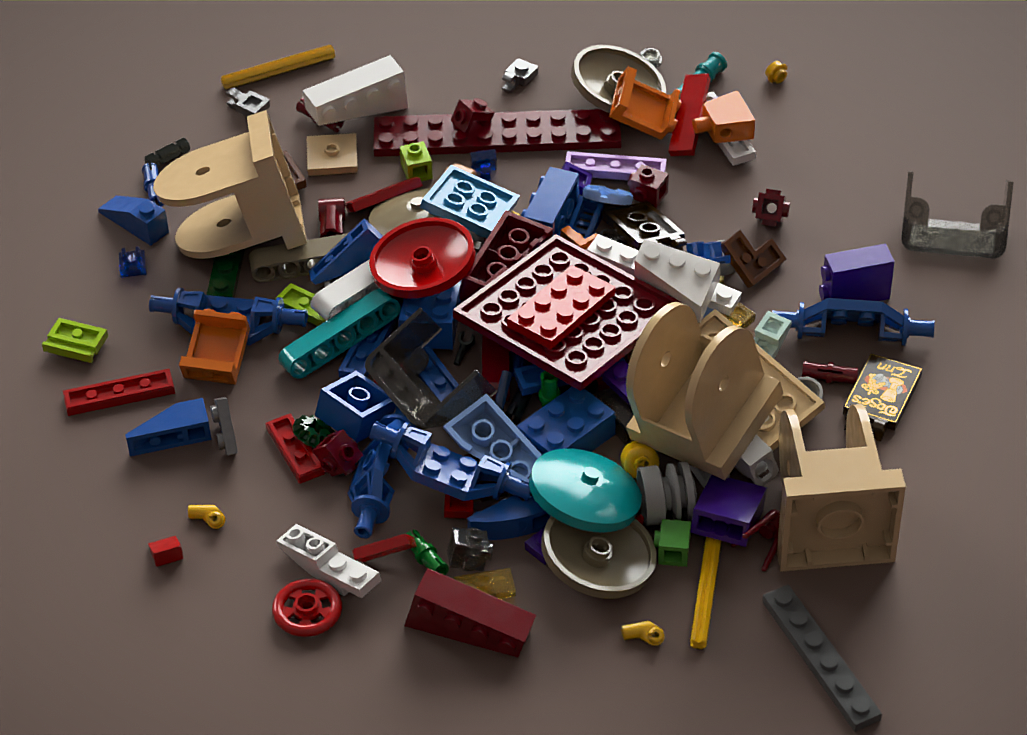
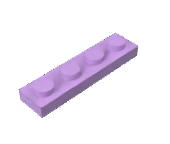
M567 151L565 162L567 161L592 173V178L628 181L631 173L636 172L641 164L666 172L667 159Z

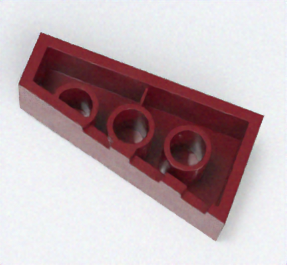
M505 210L475 256L470 271L462 279L459 299L465 301L550 239L553 234V228Z
M427 568L414 594L404 626L518 658L532 628L536 614Z

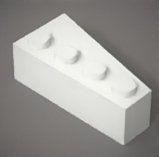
M391 55L303 90L305 108L318 126L408 108L404 71Z

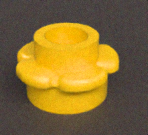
M774 61L767 67L765 75L770 83H781L787 77L786 70L788 67L786 64Z

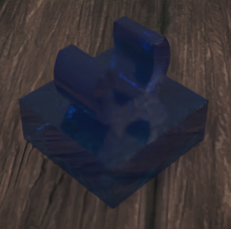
M496 150L471 152V169L479 172L480 178L491 180V170H496L497 165Z
M139 246L135 247L136 251L126 252L125 248L121 249V252H119L121 278L147 275L145 250H141Z

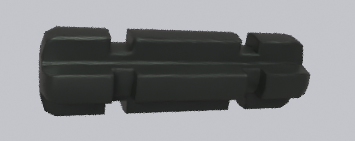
M185 138L175 141L176 144L170 143L156 150V154L152 152L144 157L145 164L148 163L150 169H152L151 163H155L158 167L159 163L164 164L178 157L179 153L184 154L188 152L190 144Z

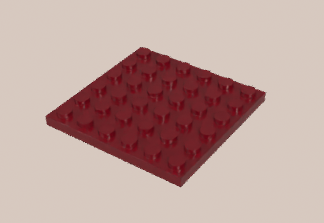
M555 234L454 308L453 318L581 391L634 349L643 329L656 312L669 303L682 302ZM571 265L616 287L615 295L551 350L507 327V318Z

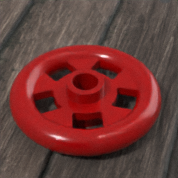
M300 579L289 583L278 592L272 605V615L276 624L283 631L299 637L316 636L326 632L336 624L342 612V600L338 591L329 583L318 579ZM314 590L315 595L312 593H303V591ZM288 598L295 600L292 608L284 606ZM329 599L331 606L322 608L321 600ZM294 615L301 621L295 624L289 619ZM318 616L323 618L318 623L313 624L311 620L316 619Z

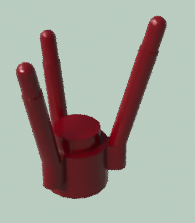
M776 509L770 510L757 524L742 535L746 539L759 531L764 538H775L761 567L763 572L767 570L777 551L780 511ZM731 543V547L734 548L737 546L736 544Z

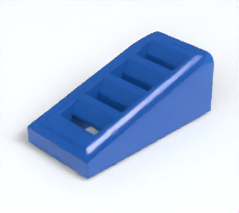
M580 196L569 226L576 232L585 235L584 239L595 234L603 217L604 203ZM584 212H588V213H592V214H594V215L591 216V215H587V214H583V213H584ZM580 219L589 220V221H591V222L588 223V222L580 221ZM577 225L586 227L588 230L577 228Z

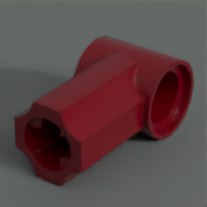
M319 199L320 238L343 234L345 199Z

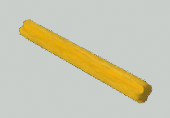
M332 45L322 46L221 76V83L224 89H230L335 57V51Z
M706 537L690 639V645L694 649H704L707 644L721 548V540Z

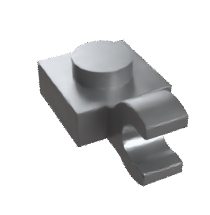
M517 59L505 70L502 80L506 81V84L502 87V90L512 93L519 84L526 86L538 75V66Z
M231 88L226 93L228 97H231L227 105L231 108H236V112L245 116L265 111L270 107L269 99L252 91L243 94L238 89Z

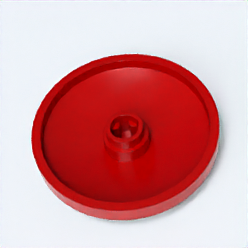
M421 218L397 226L385 234L371 252L369 267L376 285L384 292L400 298H423L441 293L461 281L474 263L475 246L470 232L460 223L446 218Z

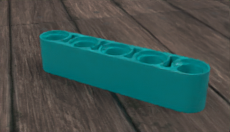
M380 288L376 289L282 349L278 357L279 363L292 377L296 379L303 378L394 320L400 313V303L392 295Z

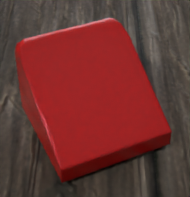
M176 535L148 543L156 567L184 559L182 547Z

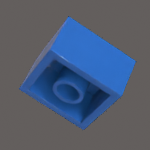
M355 371L321 389L315 416L336 431L344 429L347 435L358 443L370 436L371 429L376 421L380 422L382 417L394 414L398 398L358 371Z

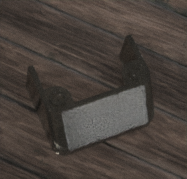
M907 172L901 240L905 248L918 252L991 259L999 258L1004 254L1007 246L1014 184L1012 180H1006L1003 205L994 204L987 206L982 211L980 224L929 219L930 209L928 203L922 198L911 197L914 172Z
M421 307L367 357L365 368L418 429H429L444 426L486 393L491 398L498 391L477 370H474L442 401L434 395L418 375L425 370L429 363V356L423 347L442 329Z

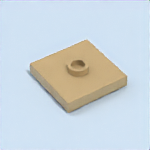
M356 133L307 136L308 176L358 173Z

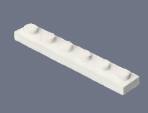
M598 234L586 251L635 276V258L638 250ZM718 283L708 307L730 316L739 303L742 292Z

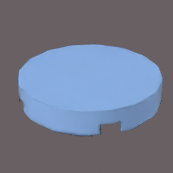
M587 185L583 188L582 197L609 204L632 205L633 200L632 193L621 189H609L606 186Z

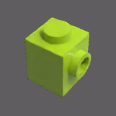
M424 141L400 146L401 166L406 178L418 177L421 181L433 179L432 160Z

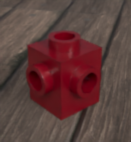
M641 164L636 172L631 173L628 179V186L630 187L633 199L639 202L648 201L657 208L668 193L669 174Z
M766 189L765 193L759 192L758 198H754L752 213H756V219H761V225L776 226L777 222H783L784 217L788 218L790 202H786V197L781 195L780 190ZM771 203L777 206L774 213H769L767 210L768 205Z
M344 429L329 434L312 450L320 461L323 470L332 477L340 474L346 476L353 472L358 466L356 462L363 456L355 440L349 437Z

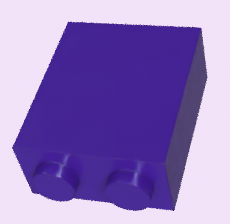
M886 243L826 254L824 266H821V277L823 280L822 285H819L821 300L823 301L827 298L866 301L890 299L895 261Z
M711 475L693 509L690 533L746 547L751 536L744 539L742 535L758 523L764 510L767 487L728 477L726 480Z

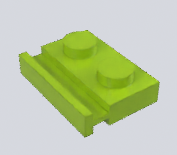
M58 318L47 335L48 339L46 342L43 341L42 348L44 352L92 363L93 356L98 354L108 338L107 329Z

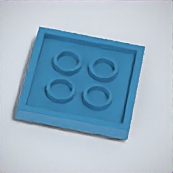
M450 165L422 199L420 208L432 215L456 221L476 235L488 238L505 210L511 212L517 205L520 196Z

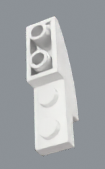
M295 524L276 541L277 545L306 572L318 580L329 583L343 596L350 592L363 598L382 581L378 571L338 552L336 543L298 524Z

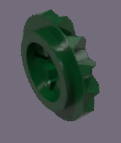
M302 415L299 419L295 420L292 427L294 435L301 442L314 448L329 434L336 432L331 429V426L315 418L314 415L310 417Z

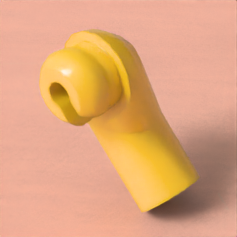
M215 505L188 506L189 519H203L213 529H219L225 524L224 514Z
M650 621L621 626L624 640L640 638L650 645L657 646L665 638L663 630Z

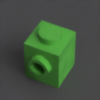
M662 519L661 531L655 530L654 536L655 548H659L658 564L687 567L691 522Z

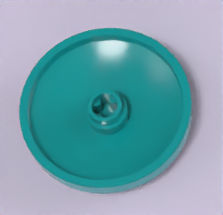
M567 448L544 453L535 461L529 476L531 494L541 508L555 519L581 530L591 532L621 530L635 520L642 502V495L638 484L625 469L604 456L585 450Z

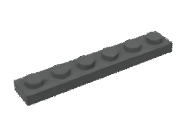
M789 584L764 594L763 604L854 732L881 721V711Z

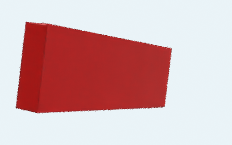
M409 178L346 202L345 207L347 213L356 212L423 185L420 178Z
M291 413L268 421L265 425L266 430L296 480L301 484L324 475L325 471L321 467L318 458L312 452V447L304 444L294 435L292 427L295 420Z

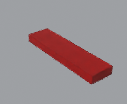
M709 74L685 75L680 96L681 105L675 118L677 124L672 132L668 149L670 156H691L695 154L699 133L696 134L694 132L692 120L702 117L703 104L706 102L711 80Z
M170 368L63 390L68 416L175 394Z

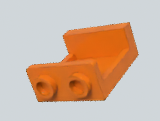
M628 66L618 78L609 117L662 140L668 132H673L677 124V120L674 118L681 105L679 100L680 90L675 89L672 94L668 95L635 80L637 70Z
M195 309L193 314L195 326L187 356H181L179 363L183 377L236 385L250 331L247 317L237 312L221 313L212 309Z

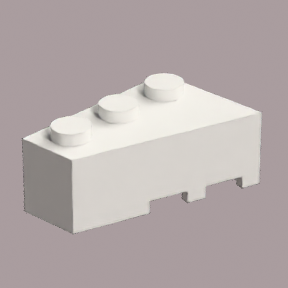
M644 239L635 258V277L692 308L697 321L701 323L720 280V263Z

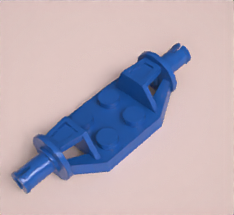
M178 287L173 298L151 295L149 300L150 312L172 313L173 323L180 324L190 334L193 333L195 320L184 314L185 308L193 310L212 309L221 313H240L247 317L250 327L246 345H251L271 333L279 334L283 324L306 327L308 321V310L287 309L284 306L282 297H277L276 300L255 297L253 300L205 295L202 291H184L183 288ZM272 316V321L258 326L261 317Z
M827 298L804 309V302H800L797 312L772 310V313L791 320L790 328H795V331H798L797 339H802V335L825 337L826 320H831V323L836 325H845L847 321L858 322L857 325L865 327L879 323L878 341L901 342V346H906L909 336L934 337V320H910L908 309H903L902 315L882 301ZM821 321V327H805L806 325ZM884 326L900 333L884 332Z
M400 401L396 404L394 414L382 417L379 423L398 431L405 422L411 423V427L416 428L414 423L409 420L413 412V406L406 401ZM375 439L361 452L363 456L358 461V466L347 493L352 502L351 510L359 518L354 528V533L364 539L372 536L375 524L388 520L390 516L389 505L394 494L393 488L383 478L390 465L387 463V460L391 458L392 446ZM405 444L404 448L408 450L409 447Z
M377 421L371 429L369 438L392 446L391 458L399 461L412 481L462 501L493 496V499L498 500L504 491L521 497L528 501L531 495L529 482L511 476L512 464L509 462L504 464L488 455H484L481 461L478 462L472 457L460 455L444 446H437L431 443L432 433L411 427V423L405 422L399 431ZM405 444L417 453L415 459L404 448ZM479 481H493V482H497V483H489V484H478Z

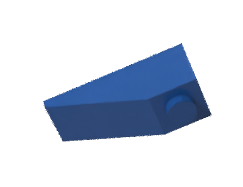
M116 195L98 208L100 214L150 246L169 233L165 209L149 199Z
M364 218L309 270L311 281L316 285L337 278L368 261L373 248L383 235Z
M203 398L175 403L125 434L130 457L212 440Z

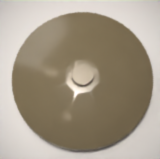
M610 45L587 47L578 53L571 68V78L579 93L594 106L608 113L611 110L618 78L628 66L637 70L635 80L666 93L665 82L658 70L643 57L624 48Z
M427 188L411 190L380 202L371 211L369 223L384 236L392 229L409 221L441 217L432 215L420 208L422 199L431 189Z
M551 516L547 521L541 538L542 553L551 571L569 587L593 597L614 599L636 593L649 581L656 564L654 542L645 527L636 519L621 530L591 532L569 526Z

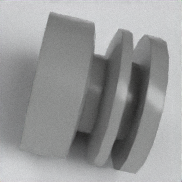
M678 462L677 473L674 464L668 463L665 477H662L657 465L637 468V484L642 495L640 512L644 516L643 521L646 527L661 525L662 519H666V511H670L673 520L681 521V512H683L685 520L692 521L693 509L697 503V493L688 462Z

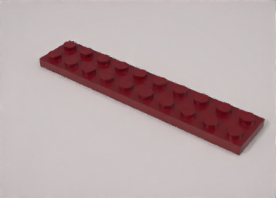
M602 109L496 112L492 121H473L469 132L466 133L462 132L451 122L453 114L374 117V157L400 156V146L424 141L429 155L621 148L620 122L610 118V113Z

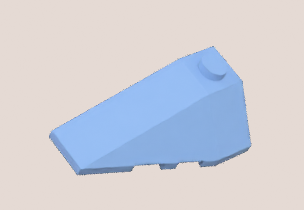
M487 393L443 426V429L461 449L480 460L484 455H488L504 464L509 462L512 464L511 476L529 482L532 467L541 456V453Z

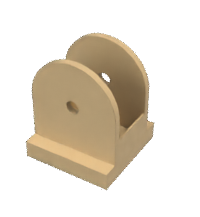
M266 110L247 116L249 132L191 151L171 162L156 177L153 185L156 197L161 203L169 206H191L234 193L232 196L202 207L180 225L176 232L175 240L182 254L192 258H213L280 236L283 237L288 250L307 244L300 195Z
M672 302L662 307L650 319L639 336L631 355L626 378V391L634 416L627 424L626 429L631 440L643 443L682 462L686 461L693 467L726 480L784 393L779 380L764 374L753 335L749 330L734 325L723 329L714 338L701 333L692 308L679 302Z
M855 404L849 407L846 421V448L805 451L801 428L795 411L783 410L779 422V461L782 497L777 558L780 572L895 562L906 485L901 469L882 470L865 407L862 404Z

